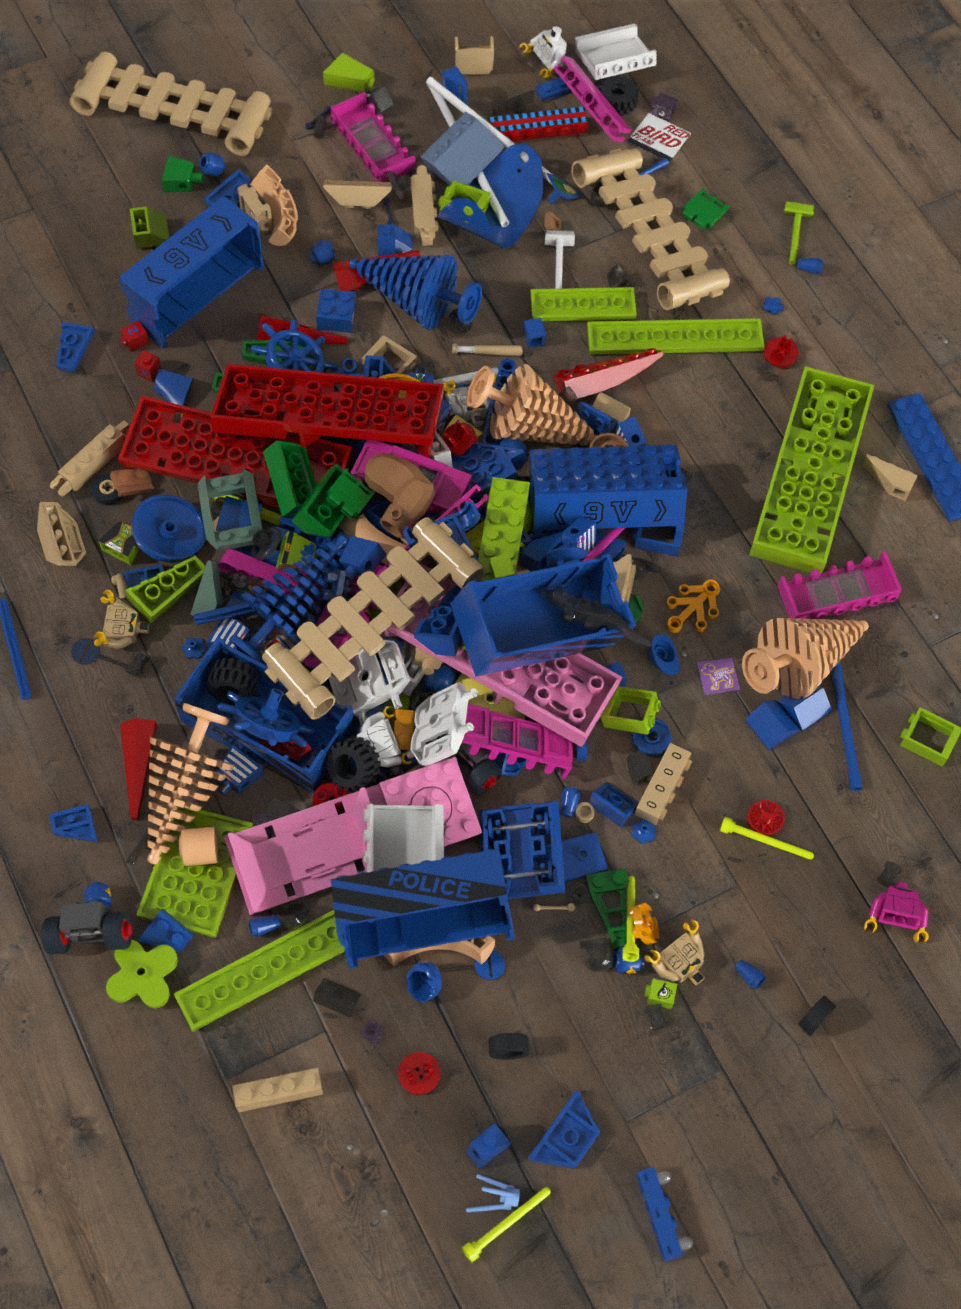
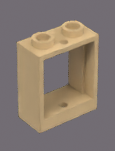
M384 335L362 357V369L364 368L366 355L382 357L387 351L406 362L396 372L397 374L407 375L410 372L414 373L418 367L416 355Z

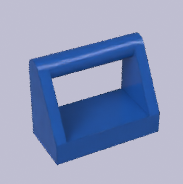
M458 67L443 71L442 86L467 105V81Z

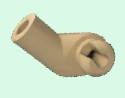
M118 573L112 576L111 581L114 585H117L119 598L121 599L125 598V590L128 588L124 575Z

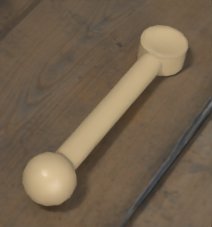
M536 903L533 905V910L536 912L539 910H568L573 912L575 905L570 903L568 906H550Z

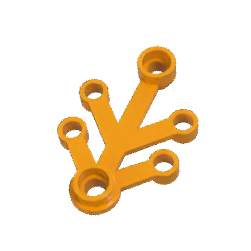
M707 580L703 585L695 586L682 584L679 587L678 593L684 598L670 596L667 599L666 606L669 609H675L681 605H689L679 616L669 618L667 628L670 632L677 633L681 631L683 622L695 610L697 617L695 629L698 632H704L707 622L704 617L703 602L708 598L709 609L707 617L711 620L717 619L719 610L716 605V596L720 593V586L715 580ZM689 593H701L698 597H687Z

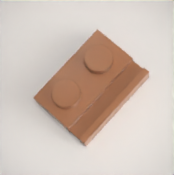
M137 468L111 471L110 477L115 489L118 491V497L152 493L155 489L152 486V480L148 471Z

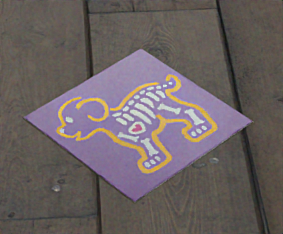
M732 657L697 662L705 695L740 690Z

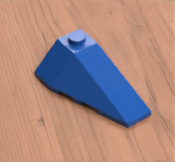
M454 586L442 599V603L437 608L434 607L426 619L423 618L419 622L414 633V638L436 655L456 656L461 644L462 636L450 604L462 590L459 586Z

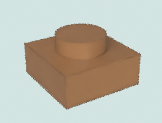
M551 212L546 213L545 228L548 231H561V219Z

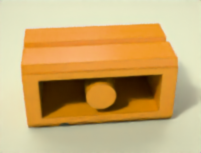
M391 710V715L393 713L395 715L390 719V725L398 746L402 751H409L414 730L415 711Z

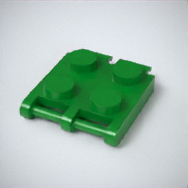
M702 188L683 207L682 216L691 222L695 219L694 224L703 230L706 227L710 229L729 210L730 205H725L718 200V197L711 196Z
M346 468L326 492L329 495L327 500L335 507H338L340 504L342 506L340 511L347 517L351 518L354 516L356 518L375 492L373 490L370 491L361 483L360 479L357 480Z

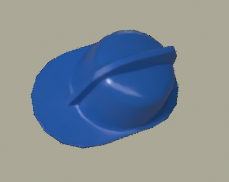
M655 635L647 650L649 661L665 674L676 675L680 670V663L673 641L667 635Z

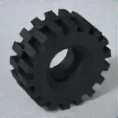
M618 74L616 77H605L604 81L600 82L598 90L616 112L623 116V113L628 115L630 111L633 112L634 108H636L639 87L636 81L632 82L633 79L631 77L627 79V75L620 77V74ZM613 93H622L623 95L618 96Z

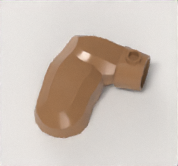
M382 453L374 455L366 464L365 482L368 487L384 495L393 503L389 505L383 514L380 523L393 536L402 538L405 526H409L411 529L430 507L435 495L433 484L415 464L393 454Z

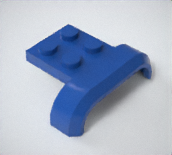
M466 501L465 506L460 511L434 521V523L439 525L444 522L453 532L450 537L459 546L465 543L473 551L464 532L477 524L480 519V513L475 503ZM405 526L403 535L409 547L412 548L418 543V539L412 534L413 529ZM474 553V555L471 558H475L478 561Z

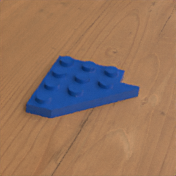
M478 442L473 443L461 456L451 454L453 468L472 475L470 489L476 484L481 488L480 492L470 498L472 501L490 492L493 477L511 480L518 477L519 475L512 463L526 456L524 450Z

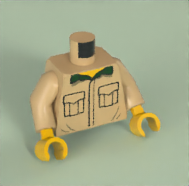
M111 590L103 592L108 598L102 596L100 598L101 602H110V605L107 606L103 632L98 631L94 635L95 638H99L94 641L95 646H101L103 643L106 647L120 650L130 644H135L138 633H149V623L140 622L139 614L134 608L114 597Z
M691 919L693 924L691 928H689L687 923L683 924L684 929L689 931V934H683L661 953L650 950L653 958L651 959L650 956L645 955L644 959L652 963V967L661 978L673 982L677 981L678 983H682L685 979L689 978L697 986L705 979L698 970L704 962V950L699 932L697 931L699 928L698 922Z

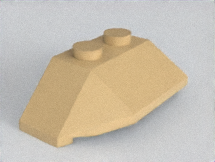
M325 180L323 188L340 205H345L346 208L361 206L368 209L371 206H375L391 191L392 182Z
M40 502L37 532L46 561L61 566H76L86 554L77 522L61 508L62 506L58 502Z

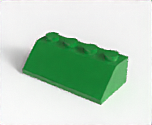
M276 440L263 453L282 517L294 518L317 484L306 448L301 447V444Z
M335 463L324 474L291 520L305 533L331 537L345 517V514L340 511L342 506L339 504L338 507H335L327 500L329 495L326 493L344 471L340 466Z

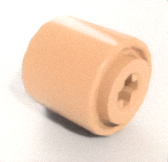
M216 827L183 829L181 831V836H179V853L184 866L218 863L219 849Z

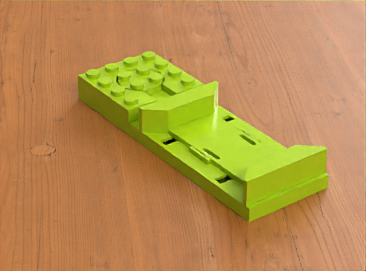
M804 367L749 556L809 573L814 569H818L820 574L823 572L875 385ZM781 459L784 460V462L787 464V466H786V465H783V464H780ZM842 476L845 477L844 482H843V481H840V480H836V478H839V477H842ZM765 513L777 516L776 520L764 518ZM819 528L830 531L829 536L818 533Z

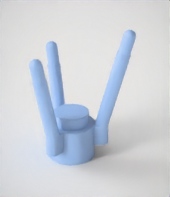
M477 1174L476 1178L502 1188L498 1190L482 1187V1191L500 1195V1202L504 1204L467 1208L466 1212L501 1209L511 1211V1206H518L520 1189Z

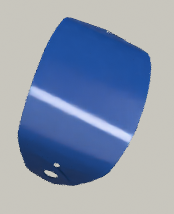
M524 143L508 147L482 171L509 221L508 226H501L490 203L484 214L476 202L466 198L452 200L441 210L438 218L503 248L512 246L530 224L543 195V172L540 156L532 147ZM522 152L528 154L529 159L527 162L521 161L520 154ZM477 178L469 184V186L482 190ZM465 206H469L473 210L472 215L469 216L464 213L463 209Z

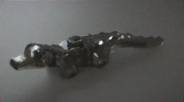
M554 587L551 590L544 588L539 593L541 597L551 604L558 605L564 610L561 618L565 622L579 621L584 623L586 629L598 630L600 626L612 627L637 644L646 647L652 645L650 641L634 633L629 628L627 622L621 618V615L614 613L603 605L594 603L587 598L580 599L570 596L569 593H566L560 587Z

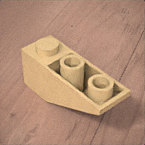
M869 454L866 455L862 464L889 495L903 501L907 500L918 475Z

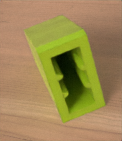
M344 53L323 72L324 85L363 92L371 87L375 80L373 69Z

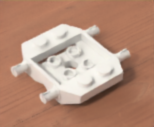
M384 640L385 645L377 651L389 682L388 685H386L376 654L370 657L363 649L349 660L354 666L355 671L342 682H339L333 675L329 677L337 704L353 708V714L359 718L361 726L367 719V711L390 699L395 709L402 707L399 694L410 682V677L398 644L394 641ZM368 672V678L362 681L363 674Z
M458 682L424 700L416 708L414 717L416 729L412 736L411 749L406 754L409 759L416 757L421 765L427 767L456 754L465 733L472 731L474 728L471 722L465 723L468 701L477 696V690L472 688L467 691L465 685ZM443 734L446 735V736H444V737H442V738H440V739H437V737H439V736H441V735H443Z

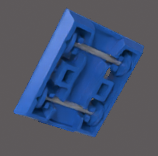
M558 801L479 810L480 827L482 830L481 851L492 849V842H494L495 850L499 849L508 899L566 893ZM548 835H551V844H548ZM549 849H552V859L549 860Z

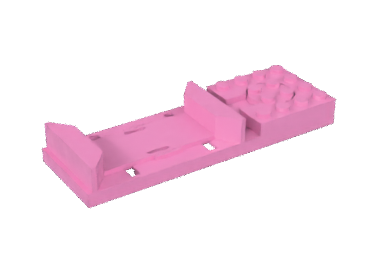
M419 562V564L425 569L427 573H429L432 570ZM448 578L439 584L444 589L445 594L430 606L424 599H421L410 609L415 616V620L402 631L392 624L380 634V637L383 639L385 637L399 636L491 689L496 704H499L502 697L509 699L515 703L514 709L580 747H583L622 679L620 675L581 653L477 677L474 674L467 650H463V639L456 656L436 655L415 639L414 633L419 622L423 618L426 619L431 614L430 611L442 603V599L447 592L454 586H458ZM407 581L396 595L397 598L411 588Z
M456 757L380 782L366 789L363 787L360 791L234 834L232 832L228 833V836H225L224 839L249 914L253 915L330 888V879L337 878L338 876L358 874L354 860L361 858L365 868L364 871H367V863H364L363 859L364 850H367V842H364L363 839L364 830H367V821H364L363 813L369 804L433 806L435 804H442L444 847L480 835L482 830ZM342 802L345 813L338 815L334 804ZM273 826L276 837L268 839L265 828ZM292 882L296 895L288 897L284 885Z

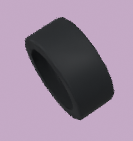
M824 995L800 1020L798 1025L811 1036L837 1006Z
M522 1033L498 1034L490 1037L488 1040L489 1056L494 1059H519L528 1056L530 1053L529 1037Z

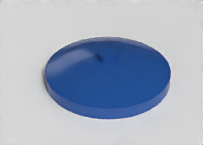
M156 495L150 497L137 507L132 518L131 530L136 544L147 555L162 562L180 563L196 556L206 540L202 514L193 504L177 496Z

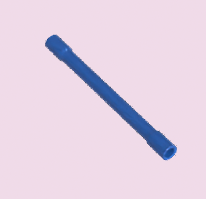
M838 663L830 671L838 707L849 771L851 791H860L863 789L861 775L858 770L841 663Z

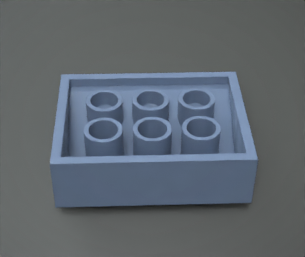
M465 112L421 156V159L427 171L449 186L453 180L469 185L505 146L477 118Z

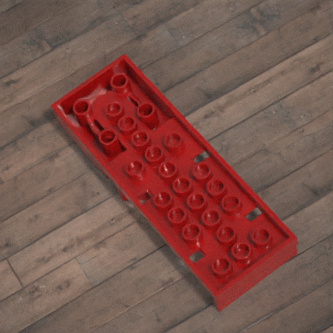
M227 364L210 420L213 432L286 439L287 433L293 432L299 433L301 447L310 445L321 438V435L414 444L422 456L430 458L444 394V384ZM335 384L341 385L340 392H333ZM400 390L406 391L405 399L398 398Z
M141 395L118 457L119 464L123 465L125 470L137 468L198 483L204 475L206 479L240 474L243 473V468L253 473L257 498L261 499L262 504L280 508L263 451L276 440L301 444L298 433L288 432L286 439L243 435L241 439L237 438L236 434L213 432L211 425V412ZM176 412L183 413L180 423L173 422ZM318 439L305 447L316 484L319 483L324 474L335 463L343 470L346 468L349 470L353 459L352 446ZM158 462H165L164 467L157 466ZM246 492L238 493L242 495L244 500H247Z

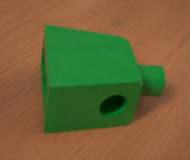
M168 156L162 177L164 192H190L193 182L203 183V173L195 172L193 162Z

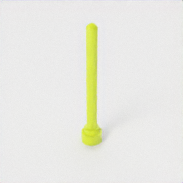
M725 816L720 832L726 834L728 832H735L809 860L814 858L813 852L736 825V822L732 821L733 819Z
M629 876L627 887V944L622 949V958L625 961L634 962L639 959V948L635 944V936L633 934V927L635 925L630 913V908L635 907V878Z
M544 1187L477 1242L473 1241L472 1243L468 1242L461 1249L469 1261L474 1262L479 1258L481 1249L549 1196L551 1193L550 1188Z

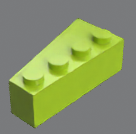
M193 556L149 580L146 579L140 582L139 585L126 589L125 598L152 624L201 582L206 566L196 556Z

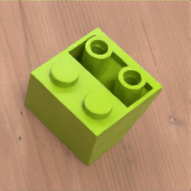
M147 206L130 209L136 249L160 246L162 242L170 238L166 215Z

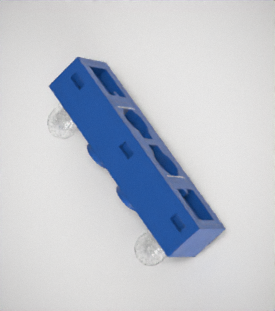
M655 1167L638 1171L636 1178L663 1263L681 1258L683 1255L682 1251L688 1250L693 1246V1240L690 1236L677 1238L675 1232L677 1223L674 1215L670 1216L668 1207H670L669 1198L666 1193L663 1194L661 1185L671 1181V1173L667 1170L656 1172Z

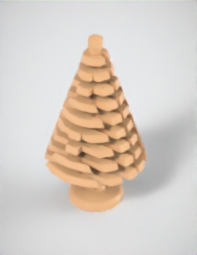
M524 364V368L519 366L515 370L516 376L511 374L507 379L508 385L505 383L501 391L492 387L494 371L489 366H483L471 382L467 394L468 407L478 408L487 397L496 401L494 405L496 415L492 413L490 420V433L495 439L510 437L512 440L519 438L521 441H547L554 444V441L560 444L576 445L579 443V445L587 446L594 437L598 436L594 435V430L587 426V423L582 418L580 419L575 411L572 413V408L546 382L544 383L541 377L528 364Z
M771 619L766 622V627L762 626L758 635V647L745 652L742 658L743 674L748 684L759 693L767 694L774 689L779 690L782 687V694L787 697L792 695V698L800 699L802 696L806 698L815 691L833 667L850 650L849 647L854 646L857 640L862 637L863 632L869 627L868 623L865 620L858 622L838 619Z
M187 703L183 704V711L197 717L188 747H180L178 744L150 736L151 744L184 756L183 759L175 758V756L150 749V757L165 763H171V765L180 768V771L172 770L170 767L149 762V769L176 780V782L166 781L163 778L149 775L150 783L172 791L170 794L149 788L150 796L168 803L164 805L148 801V808L164 814L163 817L148 814V821L160 826L159 829L148 827V834L157 837L156 841H147V846L152 848L147 861L154 865L159 863L161 852L167 853L171 848L165 845L164 841L176 842L179 838L169 833V830L181 832L187 828L173 821V819L191 822L195 817L178 810V807H185L199 812L203 807L200 804L192 803L190 800L182 798V795L191 796L194 799L206 802L211 797L201 791H195L193 788L186 786V784H194L197 787L216 791L219 787L212 782L190 775V773H200L202 776L215 778L219 781H223L227 777L225 774L218 773V771L203 768L202 765L196 764L195 761H203L205 764L214 767L218 766L229 771L234 768V765L231 763L223 762L218 758L209 757L207 754L199 752L209 723L215 722L227 725L230 719Z

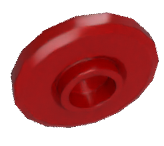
M770 800L755 802L747 814L751 829L766 836L778 833L785 822L782 808Z

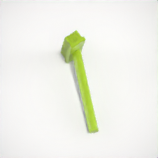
M788 201L785 204L783 214L795 215L789 259L790 265L796 264L801 216L812 218L814 215V205Z

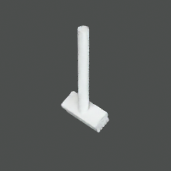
M546 230L545 245L556 246L555 289H562L563 246H574V231Z

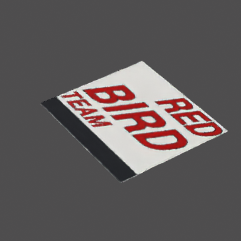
M648 113L627 142L662 159L667 158L670 162L691 133Z

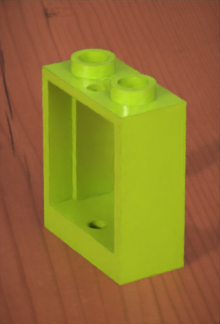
M453 180L451 185L447 186L444 196H441L439 199L440 212L451 202L452 197L455 196L476 202L485 214L489 207L491 193ZM469 206L464 207L463 210L466 215L470 216L473 214V210Z
M618 686L600 716L604 728L648 735L650 728L654 727L655 714L660 710L661 701L658 700L657 693L654 691ZM621 701L648 705L643 721L616 717Z
M920 707L917 713L912 712L908 720L911 723L909 728L905 727L902 731L900 738L903 740L900 746L943 767L961 733V727ZM918 721L949 736L941 753L910 738Z

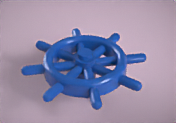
M296 320L290 321V330H282L277 333L269 324L264 323L262 328L271 339L266 347L257 345L251 347L252 352L265 355L269 368L299 370L300 368L302 371L313 372L306 365L308 364L315 366L314 372L322 373L324 368L330 370L338 369L336 363L325 361L323 352L319 347L325 342V337L320 336L313 340L308 335L297 331ZM285 341L291 342V348L286 344ZM278 344L283 351L275 350V345ZM310 353L312 358L305 357V355ZM277 358L284 359V361L280 363Z
M273 688L268 699H265L263 694H258L257 697H240L236 693L229 691L227 697L236 703L235 706L224 703L217 705L219 711L233 714L236 721L234 725L236 730L244 729L256 737L268 740L271 746L276 745L277 742L293 741L300 747H306V740L298 736L297 733L301 732L309 735L315 733L313 727L300 724L295 708L287 709L279 704L284 695L279 689Z

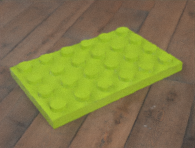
M178 807V810L195 816L191 822L173 819V821L186 826V829L216 827L219 849L218 863L184 866L179 853V838L176 842L165 840L164 844L171 848L167 853L161 852L159 863L154 865L136 916L137 918L153 921L158 913L164 909L191 932L216 938L237 877L224 837L228 836V833L231 832L234 834L252 828L254 824L204 810L196 812L185 807ZM169 830V833L178 837L181 836V832Z

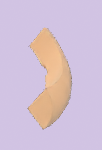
M266 165L250 185L254 186L271 210L273 232L268 242L276 246H284L290 242L296 233L298 213L290 191L283 187L280 183L281 178L274 170Z
M362 511L356 518L354 516L349 518L345 515L338 525V529H342L348 536L378 542L387 555L397 546L403 548L407 546L375 528ZM387 555L381 561L385 566L389 563Z
M491 936L391 953L384 956L395 967L401 961L414 954L428 950L446 949L466 954L477 960L480 964H483L492 953L495 940Z

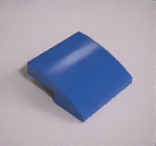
M226 496L216 531L251 526L247 501ZM258 504L259 513H261L262 505Z

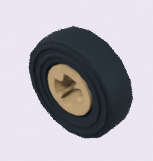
M111 473L101 474L92 482V495L102 505L116 504L123 498V496L118 497V491L115 489L110 477Z

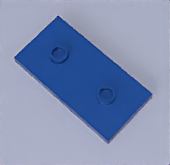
M596 832L562 841L565 882L584 878L586 874L608 871ZM549 849V860L552 859V849Z

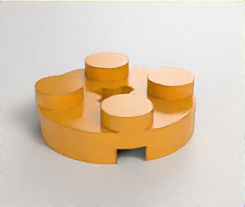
M641 903L630 908L635 925L633 927V934L636 939L640 938L645 945L654 944L657 942L655 939L659 938L656 917H651L649 913L653 911L647 903Z

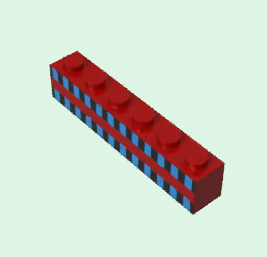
M585 106L488 117V123L512 142L587 133L588 130Z

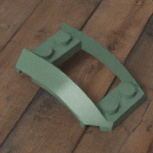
M243 468V473L211 479H206L204 475L198 482L206 540L217 551L255 545L259 539L260 532L263 531L253 473ZM246 492L251 526L215 532L209 498Z

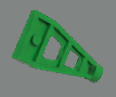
M626 868L586 874L589 896L613 943L615 952L618 948L625 947L627 944V887L629 880ZM618 892L620 894V905L614 908H607L602 900V894ZM621 913L622 926L613 928L608 915Z

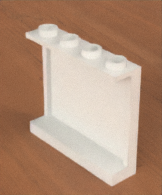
M635 23L575 37L576 54L595 80L656 65V49L650 51L637 36V25Z
M369 804L367 809H364L363 818L364 821H367V830H364L363 834L364 842H367V850H364L363 855L364 863H367L366 872L378 871L381 868H395L403 864H418L424 860H440L444 857L442 804H435L433 806Z

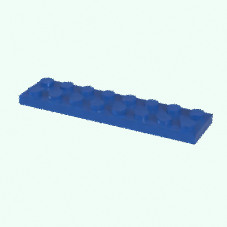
M921 393L888 402L887 408L948 521L960 519L961 466Z

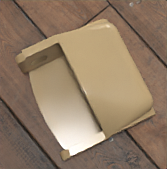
M490 36V45L458 46V37H455V67H458L462 75L489 74L493 70V36Z

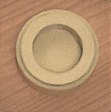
M580 802L574 811L575 818L582 823L590 822L595 813L594 807L588 802Z

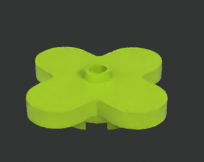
M135 940L131 941L129 948L115 950V959L121 970L107 981L106 992L108 996L115 1002L123 1003L137 995L150 1008H160L165 1005L169 1000L170 990L164 981V977L177 966L178 957L175 950L168 945H159L151 951L145 952L140 943ZM145 971L143 975H139L140 972Z

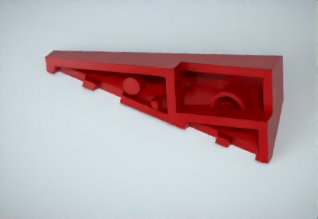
M419 250L377 257H370L369 259H382L384 257H414L420 256ZM350 261L333 263L340 291H351L353 289L358 291L361 289V285L368 283L366 278L358 275L357 270L349 267Z
M261 313L257 340L271 339L262 328L264 323L269 324L277 333L282 330H290V322L277 317H266V314ZM297 323V331L308 335L313 340L323 336L325 337V344L346 345L347 336L318 331L317 328Z
M135 718L120 724L131 820L138 821L150 770V749H153V744L150 743V736L155 737L158 728L155 720Z

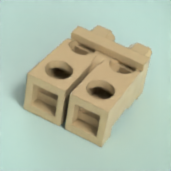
M247 184L239 186L237 190L241 210L258 222L260 236L272 231L273 223L269 205L267 203L262 205L254 186L250 188Z

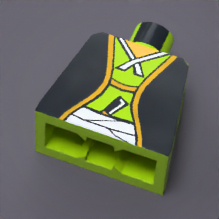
M121 521L117 522L99 540L102 551L130 566L140 550L133 538L131 523L127 525Z

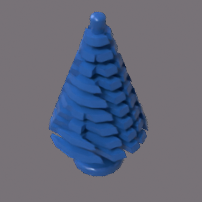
M452 255L384 257L382 259L373 258L372 260L363 258L361 261L351 259L349 263L351 269L357 270L358 275L366 278L369 284H373L375 289L381 291L385 297L389 298L394 304H397L401 310L405 311L406 314L427 330L438 326L440 318L443 319L451 302L458 305V319L463 324L472 322L480 307L482 299V286L480 283L471 282L462 294L455 292L458 267L457 262H455L456 259Z
M340 535L334 544L332 542L325 544V547L329 550L328 553L321 548L315 550L314 552L321 559L320 561L310 554L303 557L313 569L307 567L299 560L293 563L298 568V571L306 576L305 578L298 575V572L290 567L283 569L282 571L290 576L289 579L298 586L292 585L291 581L276 573L272 577L278 584L282 585L283 589L268 579L261 582L269 592L274 593L273 596L264 592L259 586L253 587L251 591L255 592V595L261 601L266 602L265 605L257 601V598L251 594L243 593L241 598L248 601L247 604L252 609L257 610V613L266 619V623L248 643L237 635H232L229 640L244 654L266 666L267 664L257 651L276 628L286 638L293 640L294 644H298L301 640L297 632L292 630L293 628L298 630L304 624L299 622L300 619L305 622H313L315 625L317 623L311 614L306 613L307 610L305 608L317 616H320L322 611L306 594H310L314 600L324 605L326 600L321 599L320 591L313 584L317 585L321 590H330L331 587L320 577V574L325 577V572L330 571L327 568L328 565L334 570L339 568L340 565L334 557L336 556L340 559L343 553L341 550L348 543V538Z

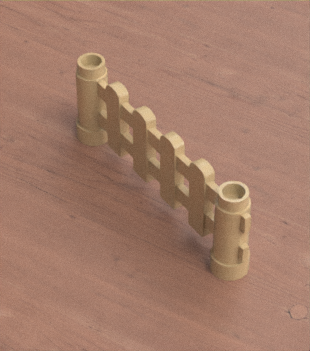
M101 52L93 62L89 61L85 68L86 75L83 80L79 79L69 101L71 107L76 112L85 116L92 115L99 104V99L103 98L109 100V109L125 112L128 105L140 108V117L156 120L160 113L171 116V125L187 128L190 121L202 124L201 130L205 134L218 136L221 129L226 130L229 133L225 139V145L230 152L238 156H245L250 152L254 144V138L259 139L263 131L261 126L263 120H268L272 113V108L269 107L270 98L261 91L253 92L246 102L236 99V92L230 88H222L218 94L206 91L205 84L199 80L190 81L188 86L175 83L174 75L168 72H161L157 78L146 76L144 68L140 65L131 64L126 70L116 68L117 59L109 52ZM110 80L119 82L116 89L107 87ZM138 87L150 90L147 96L138 95L135 92ZM172 95L181 99L178 104L166 102L168 96ZM200 103L212 106L209 112L196 109ZM230 111L240 113L237 120L227 118Z
M619 148L610 151L609 154L589 156L572 164L573 180L578 187L583 188L601 181L603 186L600 187L598 193L606 205L611 203L618 205L620 210L617 211L615 218L622 228L633 227L637 235H634L632 240L640 253L650 251L655 259L651 261L650 267L658 278L668 276L670 281L660 283L657 288L658 301L665 310L680 307L683 303L688 305L698 303L700 298L709 295L711 298L720 296L724 292L723 289L728 288L730 279L727 271L723 268L717 270H708L704 265L708 258L706 250L700 246L691 247L687 241L690 228L684 222H673L669 216L673 209L672 203L666 198L657 199L652 193L656 185L654 178L648 174L640 176L636 169L642 166V156L638 149L621 150ZM624 175L627 180L617 182L614 177ZM639 196L643 204L634 206L629 198ZM656 220L661 228L651 230L646 222ZM673 244L678 252L669 255L664 246ZM691 269L695 275L685 278L681 271Z
M429 517L420 520L412 530V534L418 539L417 544L408 551L401 546L393 548L387 555L390 566L379 576H376L372 571L363 573L357 580L361 591L348 602L341 596L333 598L327 605L331 616L318 627L313 622L302 624L297 630V635L301 641L292 649H285L280 643H275L264 652L262 659L268 667L264 671L274 683L280 681L288 690L285 693L286 697L295 706L300 703L301 708L311 719L315 720L325 715L336 701L335 696L321 684L332 675L339 682H342L355 671L354 666L349 660L362 649L370 657L385 645L384 640L379 635L392 624L402 631L415 620V616L410 609L421 599H424L430 606L445 594L444 589L439 584L451 575L452 580L461 589L469 581L476 580L480 582L483 579L486 569L475 558H471L474 552L465 543L459 546L450 537L453 532L444 522L438 525ZM428 554L439 563L429 573L419 564ZM403 577L410 584L411 588L397 598L389 587ZM373 602L382 612L371 622L367 623L358 613ZM343 627L352 638L337 649L329 638ZM313 653L320 660L321 664L309 672L300 662Z

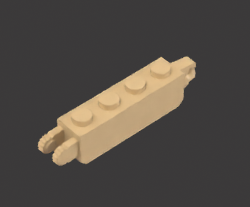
M419 165L417 167V175L411 177L415 237L421 239L422 245L426 246L433 245L435 231H438V221H435V218H437V207H433V204H436V194H432V191H435V182L431 181V174H427V168Z
M124 420L117 426L109 424L58 471L59 475L52 480L50 488L55 490L60 487L58 491L60 496L66 495L70 490L78 491L121 451L130 425Z

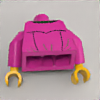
M898 882L895 886H889L887 892H882L874 899L869 913L871 917L864 924V930H866L867 924L870 923L873 924V932H875L877 929L876 919L879 918L878 922L914 930H917L919 927V931L913 936L914 941H919V934L923 936V943L928 940L929 936L925 931L928 924V909L922 900L919 899L918 892L907 889L906 883Z

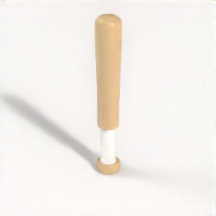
M453 344L452 354L464 352L482 355L521 356L522 346H457V344Z

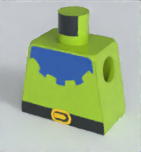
M289 530L283 537L276 569L283 570L290 567L300 573L298 568L293 565L298 560L311 568L303 557L310 554L319 561L321 560L317 555H314L315 543Z

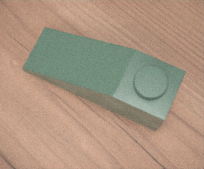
M216 560L207 561L190 614L193 616L197 613L222 608L223 599L218 562Z

